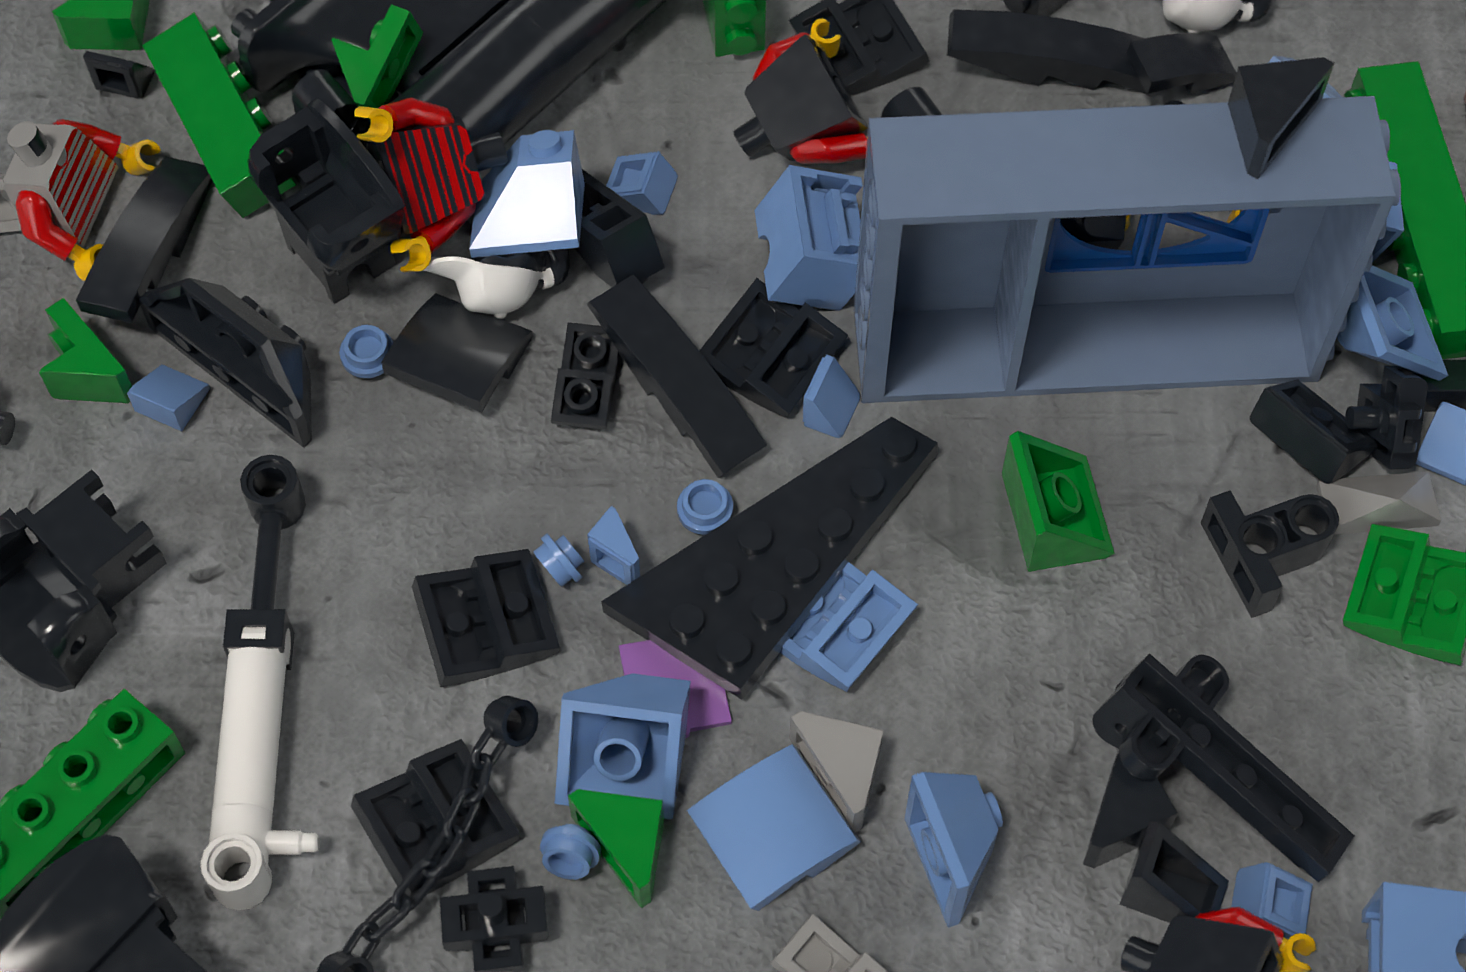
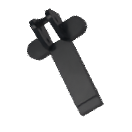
M1149 653L1119 682L1114 693L1094 713L1092 723L1096 733L1108 744L1118 749L1120 746L1119 753L1122 764L1129 773L1142 780L1156 778L1177 759L1297 867L1304 869L1317 882L1328 876L1355 835L1213 710L1229 687V678L1224 667L1210 656L1196 655L1174 675Z

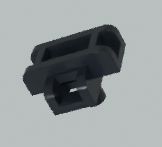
M1384 366L1382 384L1360 383L1357 406H1349L1346 410V426L1349 429H1361L1374 438L1378 446L1372 453V457L1388 469H1410L1417 462L1428 389L1426 381L1419 376L1413 375L1406 368Z
M514 866L467 871L468 894L439 897L442 944L444 949L451 952L472 950L474 972L506 970L524 972L522 944L548 939L543 885L517 888ZM505 882V888L480 890V885ZM524 907H525V913H526V924H525V916H524ZM462 915H465L466 931H463ZM510 944V949L485 952L486 946Z

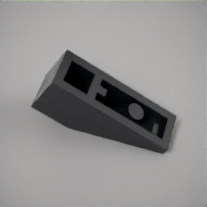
M582 169L584 195L580 246L575 249L592 271L611 287L631 275H634L641 284H644L648 277L665 268L647 215Z

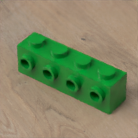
M194 12L142 46L219 194L242 218H245L268 203L266 196L249 176L247 160L249 151L261 134L267 131L266 128L273 123L256 97L251 100L249 99L246 91L253 86L244 75L240 65L236 61L229 62L226 55L233 52V49L217 25L208 29ZM293 178L278 186L280 194L296 185Z
M125 688L113 699L100 703L90 714L87 724L70 741H65L55 746L46 756L43 766L25 784L13 787L1 799L0 919L29 883L67 852L85 841L102 836L185 754L174 731Z

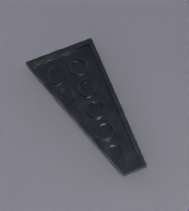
M891 416L602 600L603 613L646 640L652 641L687 666L742 700L780 653L782 646L788 638L791 639L811 614L810 610L822 596L823 598L842 575V569L848 562L851 563L934 460L938 453V442Z

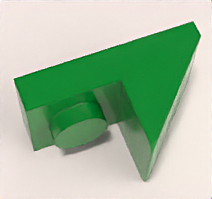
M391 4L384 20H379L372 30L368 51L332 38L334 49L352 97L358 107L379 108L382 105L389 104L423 35V31L410 11Z
M62 298L45 309L54 328V331L49 333L48 337L60 354L59 357L42 367L39 371L50 396L61 400L129 403L130 399L127 393L132 385L125 369L69 303Z

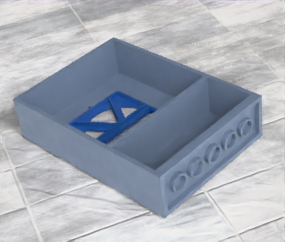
M1375 96L1322 98L1321 102L1258 180L1247 174L1228 102L869 118L853 310L862 403L1281 384L1297 379L1301 382H1318L1326 361L1333 359L1335 340L1338 333L1344 332L1346 328L1347 311L1350 304L1358 300L1359 283L1363 273L1371 269L1376 242L1385 236L1386 219L1392 206H1397L1400 200V176L1396 169H1390L1387 157L1390 146L1389 125L1386 120L1379 119ZM1243 210L1230 223L1194 213ZM1141 214L1132 250L1108 249L1088 244L1072 236L1060 222L1061 218ZM1166 222L1207 234L1191 242L1159 248Z

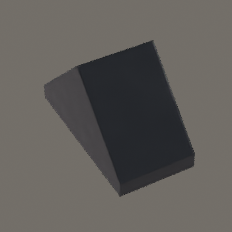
M1325 57L1238 67L1228 106L1247 174L1258 180L1321 102L1335 64L1334 62Z
M1120 746L1082 864L1091 868H1096L1139 848L1149 822H1161L1170 830L1178 814L1157 777L1152 780H1142L1127 771L1120 759Z
M1149 822L1137 850L1119 905L1170 923L1171 919L1179 915L1196 917L1201 913L1220 910L1229 881L1161 822Z

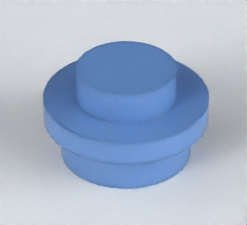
M357 326L347 333L341 343L339 353L342 365L353 376L359 378L377 377L384 373L381 362L392 346L393 341L387 333L375 326Z
M709 479L694 481L678 497V518L689 531L706 535L732 518V497L716 481Z
M548 533L541 537L544 543L534 550L533 553L556 582L563 587L571 579L576 583L582 579V575L576 568L585 561L567 538L562 535L554 542Z
M565 824L548 829L543 834L540 843L544 867L550 873L564 879H580L585 877L589 870L597 865L601 854L599 842L589 831L575 824Z

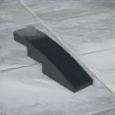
M954 9L949 16L947 56L1036 86H1039L1049 75L1094 90L1103 80H1107L1147 94L1127 56L1130 42L1144 39L1142 37L1112 28L1058 17L1009 11Z
M165 156L145 179L118 218L76 298L81 312L129 323L133 322L140 306L138 299L146 292L147 288L156 289L170 257L180 258L213 182L204 164Z
M631 275L587 303V306L647 395L652 392L654 393L682 436L687 433L689 434L717 478L767 446V443L735 397L701 352L634 275Z

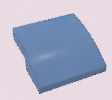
M848 562L842 569V575L823 598L822 596L810 610L811 614L791 639L788 638L784 643L780 653L818 678L847 692L914 612L918 604L873 569L866 576Z
M793 744L738 774L687 810L749 907L756 911L761 910L806 875L814 878L861 842L797 747Z

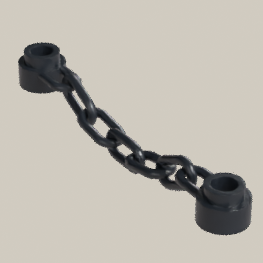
M506 695L492 701L487 706L483 717L486 729L473 747L471 759L467 762L464 769L460 790L444 819L443 830L430 847L424 859L415 864L396 887L393 896L371 913L363 923L359 924L341 951L326 956L319 964L317 972H374L369 959L377 949L381 938L421 903L462 846L478 814L481 799L488 789L492 767L496 764L507 745L521 747L533 738L538 727V712L530 701ZM490 737L498 742L491 755L481 753ZM474 768L482 771L477 790L470 786ZM462 803L471 805L462 826L452 825ZM448 840L452 844L438 864L434 858L445 841ZM422 871V874L428 879L411 899L404 892ZM395 907L398 912L379 927L375 922ZM363 937L366 941H369V944L362 955L358 956L351 953L360 938Z

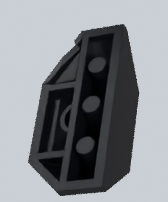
M192 278L147 291L138 299L150 329L303 448L312 441L311 373L304 354L306 345L294 330L286 325L278 328L270 322L264 310L252 298L243 296L240 299L222 285Z

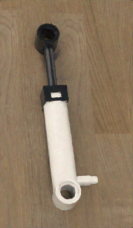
M265 455L254 459L244 468L240 478L241 490L251 516L259 524L251 609L226 610L223 649L228 657L213 809L209 845L204 850L200 862L202 875L218 902L228 909L238 911L255 907L269 894L272 885V873L268 865L269 855H301L303 852H316L320 846V837L317 833H303L301 830H271L285 671L292 668L295 635L286 610L274 609L281 530L296 524L303 516L306 507L305 495L296 469L290 461L277 455ZM272 489H283V491L276 496L263 497L266 492ZM242 862L251 864L249 871L241 879L231 882L223 880L226 871L234 864Z

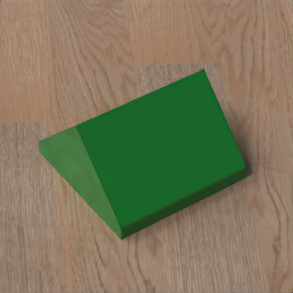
M1021 431L1011 434L1008 439L1001 474L1028 572L1106 559L1115 554L1086 455Z

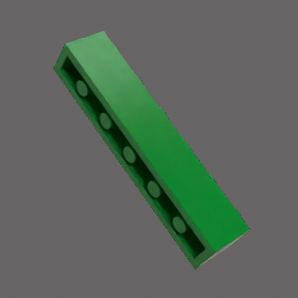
M1415 61L1358 68L1351 89L1346 90L1344 97L1375 96L1379 119L1386 120L1389 125L1390 146L1387 153L1388 161L1397 163V170L1400 176L1404 232L1387 247L1389 251H1394L1398 263L1397 276L1413 283L1442 360L1466 357V202L1420 63Z

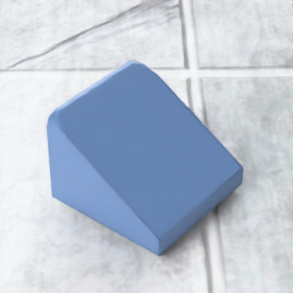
M660 152L618 156L606 186L642 212L663 215L678 175Z
M826 354L825 358L822 357L804 395L803 422L805 427L835 438H841L858 405L860 394L837 360Z
M161 364L134 384L127 395L134 411L182 432L210 390V386L207 383Z
M1441 402L1421 443L1415 464L1463 485H1466V410L1448 402Z
M611 506L587 534L590 560L608 574L628 585L640 577L639 557L618 512Z
M1268 862L1244 867L1238 870L1236 874L1231 907H1241L1281 928L1284 934L1283 937L1289 939L1294 934H1306L1313 884Z

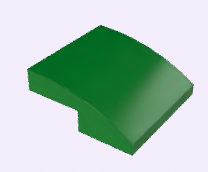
M1372 524L1343 617V625L1384 644L1427 658L1462 666L1466 651V552L1430 546L1429 534Z

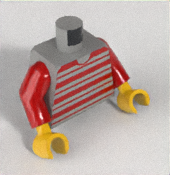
M65 119L56 120L52 124H34L29 121L21 122L15 125L7 136V142L15 151V155L3 178V188L17 210L22 234L63 261L67 257L72 259L77 276L85 281L103 244H96L87 250L83 247L119 168L113 161L114 158H120L124 169L131 175L138 176L155 169L154 166L145 164L141 160L140 153L153 156L160 153L161 148L157 143L149 139L127 145L121 142V136L82 122Z

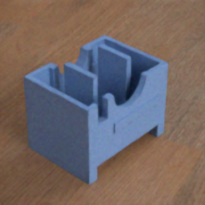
M789 165L754 210L758 238L769 240L770 245L769 260L764 270L768 300L804 305L806 302L811 307L840 311L855 294L861 222L856 194L863 187L861 177Z
M1383 882L1362 910V923H1369V927L1366 930V939H1368V972H1466L1459 964L1456 952L1466 954V892Z

